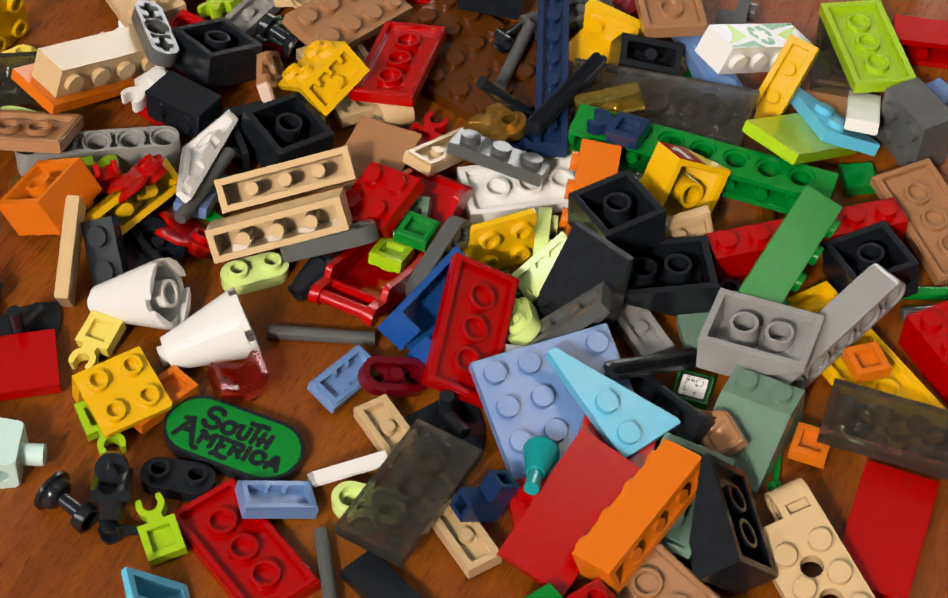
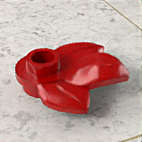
M148 154L130 168L128 173L120 175L110 184L108 194L111 195L113 192L121 190L118 202L122 204L141 189L144 184L149 186L158 181L167 171L162 155L152 156Z
M160 212L159 216L164 219L168 226L156 229V235L175 245L185 247L188 253L196 257L208 258L211 251L204 232L206 227L202 223L192 219L181 224L174 219L176 212Z

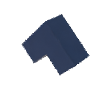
M490 470L479 487H460L449 505L460 522L497 521L519 489V485L508 470Z

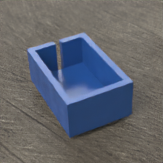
M457 246L436 265L377 327L399 350L404 347L409 350L406 355L407 358L418 359L425 363V365L451 256L456 252L465 255Z

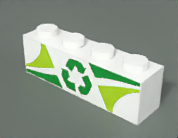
M791 23L714 24L708 26L695 52L717 74L758 73L770 71L790 35L807 43H812Z

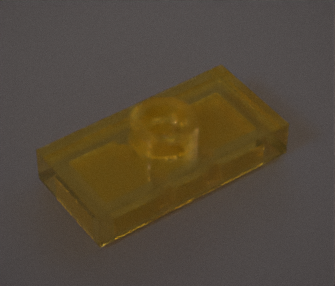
M638 82L574 96L577 110L581 103L619 113V111L629 113L645 109L644 98Z

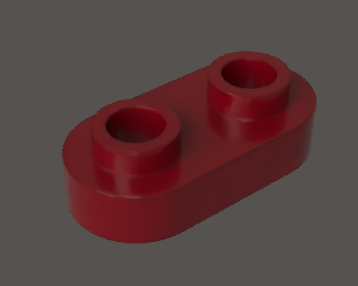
M372 356L359 368L358 381L366 392L373 395L387 394V396L416 397L427 388V386L421 384L426 365L415 358ZM371 375L376 376L379 382L375 381ZM405 377L411 379L413 384H409L405 380Z

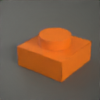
M877 341L843 348L841 358L855 384L890 376L892 367Z
M798 422L787 458L823 469L835 433Z

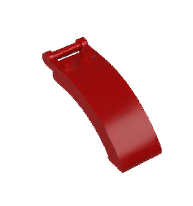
M412 167L402 171L421 178L426 188L419 196L431 197L430 218L441 222L440 229L450 216L461 217L471 197L473 187L437 173L427 177ZM380 238L370 244L347 249L327 264L324 276L312 285L308 294V301L316 305L323 303L361 319L362 324L373 328L382 315L406 297L405 288L407 281L425 252L414 249L413 258L401 274L384 271L380 267L368 263L369 252Z

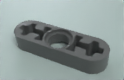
M148 0L137 1L131 20L147 59L160 67H172L176 62L179 46L162 7Z
M455 215L450 216L445 221L410 275L405 288L406 296L414 290L455 246L462 252L469 243L471 221Z
M369 219L351 223L349 230L279 247L283 262H293L367 245L378 240L380 236L375 220Z

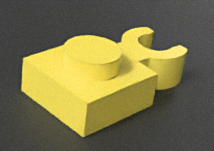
M92 310L75 338L76 343L81 348H77L70 354L68 362L71 368L76 370L79 364L85 360H88L85 369L99 364L98 358L100 354L110 357L126 330L124 321Z

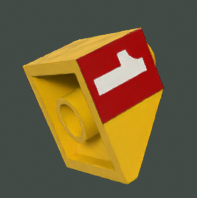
M658 141L640 182L667 211L666 217L707 205L712 213L731 170L685 147Z

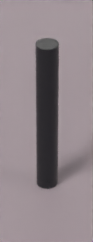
M485 76L478 78L476 87L509 110L522 112L526 119L534 113V110Z

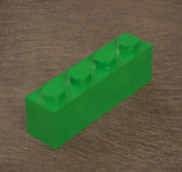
M806 185L737 292L789 306L790 301L785 299L790 290L795 293L798 291L807 277V274L802 272L807 263L813 266L824 250L819 245L824 237L830 239L841 222L836 217L841 211L842 206L811 186Z

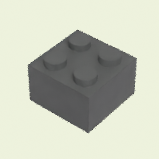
M919 77L886 88L880 110L878 133L874 136L889 151L900 166L930 158L935 167L944 164L948 151V107Z

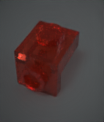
M251 351L244 364L211 362L206 375L216 400L256 401L261 390L268 382L269 371L264 364L260 352Z

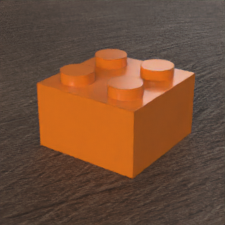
M80 157L38 160L1 198L0 211L19 236L61 235L65 198L67 195L80 196L87 210L93 205V199L102 188Z

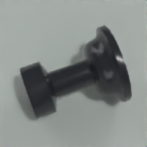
M268 12L257 24L255 32L263 38L271 35L282 43L281 52L284 55V61L290 63L296 59V49L306 45L292 32L289 34L277 25L279 18Z
M64 470L58 471L40 487L34 499V506L39 510L46 508L53 510L61 507L72 516L70 525L80 534H83L98 520L99 508L92 502L82 505L70 495V475Z

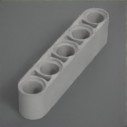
M149 126L80 131L61 154L14 151L18 172L22 177L38 160L82 158L92 155L94 162L109 154H116L122 173H128L131 167L148 154L152 156L161 154L163 158H167L173 168L178 167L181 157L179 132L174 127Z
M877 263L872 264L818 313L825 315V322L805 372L765 376L804 390L842 355L843 348L852 346L901 300L906 291L905 283Z

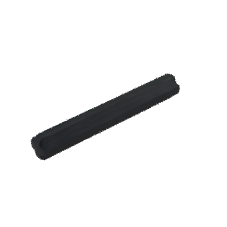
M594 52L526 120V131L534 136H539L607 67V57L599 52Z
M697 348L606 361L603 365L604 375L618 381L697 368Z

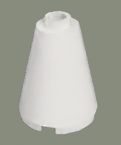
M169 257L158 258L95 285L90 291L87 305L90 312L92 310L123 320L125 324L171 330L188 318L191 307L190 287L184 288L181 277L186 276L180 264Z
M234 287L222 293L160 337L162 345L157 346L156 349L164 367L176 365L180 370L252 358L262 354L249 319L240 304V298Z

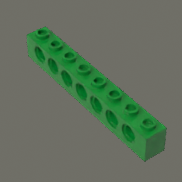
M580 104L569 127L567 153L572 154V151H579L582 139L609 143L606 142V134L592 135L587 132V120H594V110L597 107ZM608 111L610 115L616 117L618 114L615 112ZM650 122L649 133L637 151L626 147L621 149L619 168L644 174L658 141L685 147L731 170L720 196L784 214L788 213L806 185L811 186L832 200L839 175L835 172L805 164L791 165L780 157Z

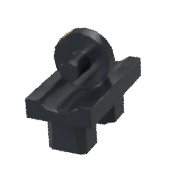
M118 451L104 452L96 460L90 488V502L99 501L100 520L123 519L126 501H131L133 468H129L127 458Z

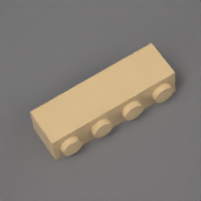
M130 26L38 48L31 76L55 98L138 77L156 65L147 59L135 27Z
M346 145L214 180L222 214L228 215L357 181L349 147Z
M344 187L216 219L209 223L204 232L214 264L349 230L353 218Z

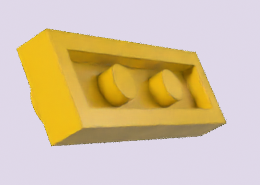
M790 35L743 116L744 121L784 115L820 53L819 48Z

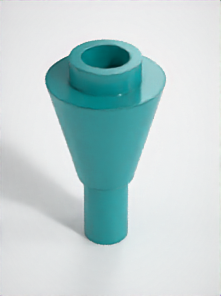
M542 436L528 439L522 449L527 476L524 491L529 495H536L539 492L541 481L560 458L558 445L551 439Z

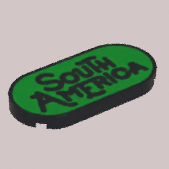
M204 395L189 397L169 410L164 417L162 426L164 440L172 454L185 461L206 464L214 472L229 478L233 477L237 481H291L300 473L304 466V441L296 429L284 422L222 399Z

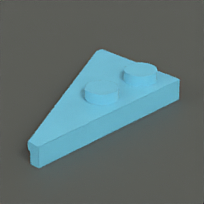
M799 87L790 104L801 115L821 142L872 156L876 155L880 147L877 141L867 134L845 130V119L834 112V108L820 102Z
M556 347L547 351L544 356L604 442L627 459L663 437L665 432H671L681 423L674 415Z

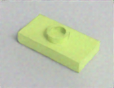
M564 231L559 233L511 274V276L519 279L518 288L531 303L538 300L539 292L568 237Z

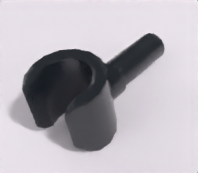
M517 22L506 31L502 29L495 30L494 37L498 40L493 42L492 46L502 54L509 52L514 44L512 36L521 30L522 24Z
M98 519L100 538L107 545L116 544L125 536L139 535L138 526L120 525L118 520Z

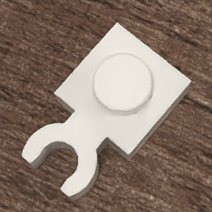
M156 65L135 78V87L125 88L120 93L122 103L125 105L131 101L133 112L142 111L146 107L145 91L163 77L168 70Z

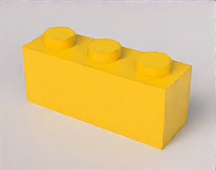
M165 157L163 163L167 166V171L158 181L149 186L144 184L141 189L122 204L118 202L121 190L113 192L85 213L84 222L118 215L121 234L124 235L176 193L177 172Z

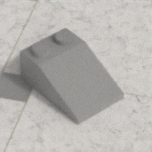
M720 288L698 337L696 367L729 377L737 365L763 375L804 373L825 322V315Z

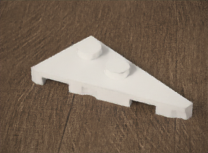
M230 109L181 149L176 195L185 204L194 196L238 121V118Z

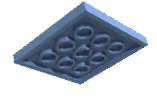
M607 323L470 363L468 368L504 465L514 480L527 477L522 449L528 439L542 436L554 441L560 449L559 462L578 435L585 414L544 356L547 351L556 347L604 375L603 365L606 361L621 359ZM629 379L615 381L634 392ZM558 462L554 465V467L550 470L549 473H552Z

